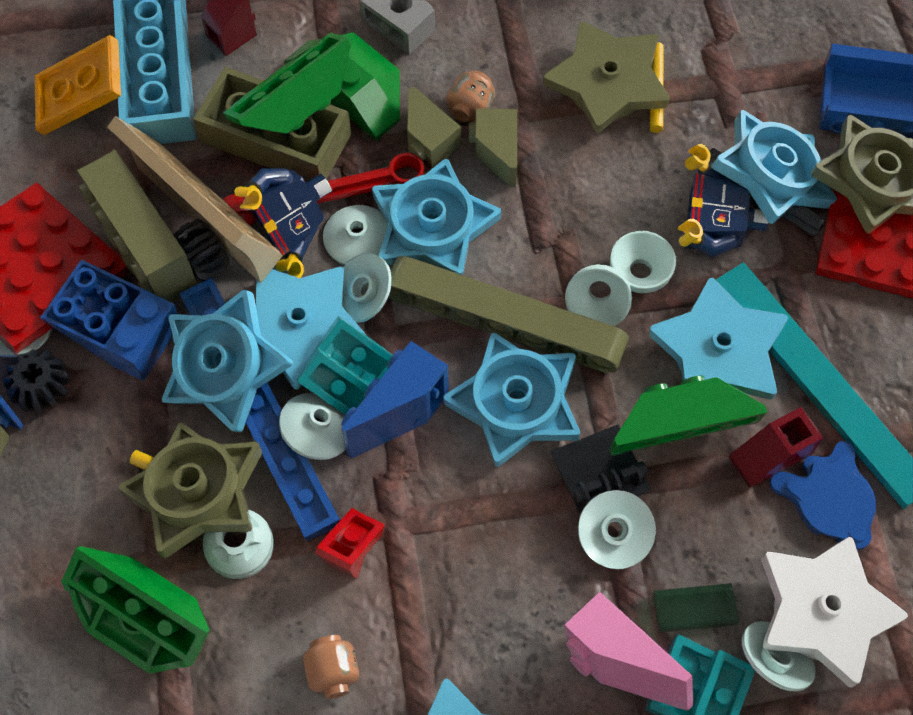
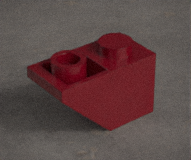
M249 0L208 1L201 15L205 34L225 56H228L257 36L254 24L256 17L251 9Z
M799 407L769 423L732 452L729 458L748 487L751 488L812 455L823 437L804 409Z

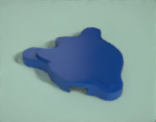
M846 441L839 442L829 457H806L802 464L806 474L804 477L786 472H778L772 476L769 483L770 489L774 493L787 498L795 505L801 520L813 533L836 538L834 540L836 542H841L851 537L854 540L857 551L863 550L868 546L872 538L870 527L875 515L876 500L868 481L860 474L856 467V451L851 443Z

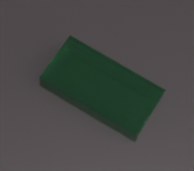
M732 583L655 590L652 594L658 633L733 626L739 622Z

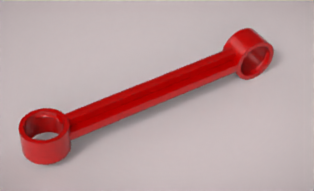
M402 153L392 159L390 167L329 180L328 183L332 188V192L316 202L319 204L372 192L373 186L404 184L410 179H402L395 172L403 167H411L418 171L419 174L417 176L424 175L423 161L415 154ZM231 194L222 199L249 225L252 226L257 221L250 209H240V205L245 201L243 197Z

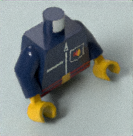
M698 144L690 148L688 152L693 156L685 160V167L688 170L698 168V174L695 173L690 189L687 221L678 226V230L685 233L679 238L680 245L687 249H697L710 257H715L741 247L747 229L766 231L768 221L762 211L749 208V190L711 167L713 162L710 161V152L705 145Z
M285 168L260 169L246 184V187H237L234 190L236 196L243 197L245 200L240 205V209L251 210L270 244L282 255H285L286 259L279 260L276 263V269L279 272L288 271V275L301 278L304 272L303 257L319 228V224L324 220V215L316 201L331 193L332 188L321 173L305 183L303 178L294 170H287Z

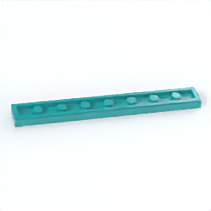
M744 262L717 278L716 281L743 308L787 315L788 320L769 350L770 353L842 438L854 446L859 458L903 510L912 505L913 457Z

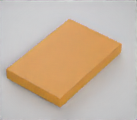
M108 35L35 75V127L37 132L46 135L121 96L119 45L116 38Z

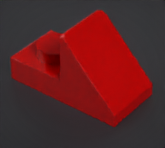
M351 508L316 547L315 554L324 563L357 579L366 554L382 536L385 524Z

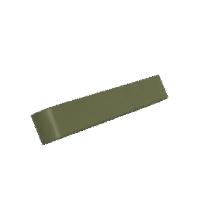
M396 257L390 270L391 289L388 297L396 302L489 334L496 333L504 339L548 354L574 353L576 355L575 363L601 372L615 373L618 370L629 340L626 332L615 326L410 257Z

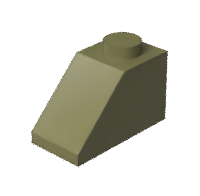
M414 86L408 90V151L417 155L430 169H433L461 146V126Z
M476 109V122H469V143H476V157L506 184L516 186L517 109Z

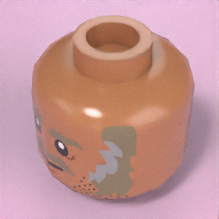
M474 70L463 72L457 76L446 96V102L452 115L457 120L462 122L476 121V109H489L496 93L491 79L486 74Z
M330 635L313 640L309 644L310 649L303 655V665L309 689L315 693H324L325 699H335L349 693L348 687L353 685L359 678V669L353 645L348 641L341 640L339 635Z

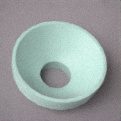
M635 231L622 236L615 243L610 256V266L622 273L627 279L631 291L650 293L661 289L668 283L675 270L676 256L669 242L660 235L649 231ZM634 264H645L649 267L651 274L646 278H637L632 275L630 268Z
M591 265L581 269L572 277L566 289L565 302L568 311L612 326H616L623 321L631 308L632 294L627 279L618 270L607 265ZM596 281H603L609 285L611 292L604 298L595 297L589 289L591 284Z
M248 510L253 529L250 532H246V540L239 547H229L224 543L226 532H205L203 550L205 558L210 567L223 577L231 579L251 577L261 571L272 556L274 550L272 530L268 523L254 511Z

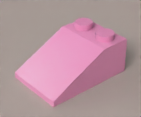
M601 592L592 598L564 625L568 639L566 645L572 656L570 661L583 676L587 677L591 674L601 684L686 711L693 706L692 675Z

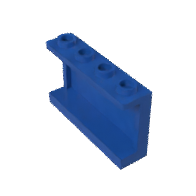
M831 44L823 68L819 129L840 134L845 119L848 115H853L871 128L889 129L906 138L913 139V54Z

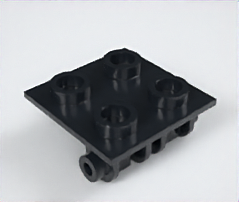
M619 424L550 451L580 515L586 504L601 493L619 490L639 496L651 491L645 478L648 475V469L643 461L637 462L632 451L611 455L610 447L621 429Z

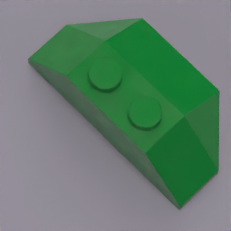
M330 32L320 42L310 46L241 97L232 107L223 112L226 119L242 126L287 134L303 126L305 119L313 113L328 107L331 103L330 100L340 93L351 47L349 38Z
M354 32L341 34V36L349 38L351 47L341 91L330 101L335 107L348 111L349 119L377 141L400 121V70ZM322 38L307 41L287 57L284 63L287 64L310 46L320 42Z
M702 375L693 376L681 382L682 385L669 388L664 383L656 384L644 390L645 393L641 394L610 447L611 455L756 424L767 414V409L761 402L718 377L704 379Z
M83 546L75 549L61 583L65 591H69L73 607L86 632L149 674L180 667H190L194 664L210 631L195 597L132 557Z

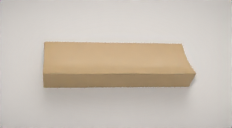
M115 116L107 128L128 146L137 168L193 220L198 218L208 224L223 248L255 279L262 283L283 255L159 141Z

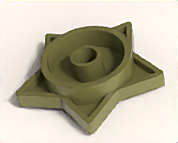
M581 21L579 24L574 54L544 75L543 80L545 87L572 98L574 103L585 112L596 133L603 131L617 118L625 117L635 110L667 108L670 96L651 68L658 41L657 34L616 38L584 21Z
M848 115L842 124L839 151L817 163L810 172V175L846 196L865 232L871 233L895 213L913 215V139L906 138L889 129L871 128L853 115Z
M181 422L177 425L168 445L152 459L147 469L120 484L119 490L125 498L152 515L156 549L160 556L165 559L204 532H250L253 529L243 489L262 455V450L258 442L219 444L213 440L201 437Z

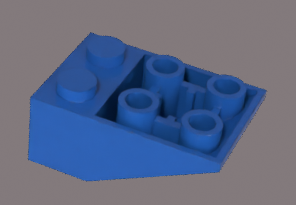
M81 260L40 318L113 367L144 381L173 337L169 316L170 314H178L174 303Z
M412 341L403 351L397 350L388 363L386 373L381 379L375 378L370 383L365 392L366 398L358 408L352 407L342 420L341 430L347 456L354 458L428 423L444 402V395L449 392L448 365Z

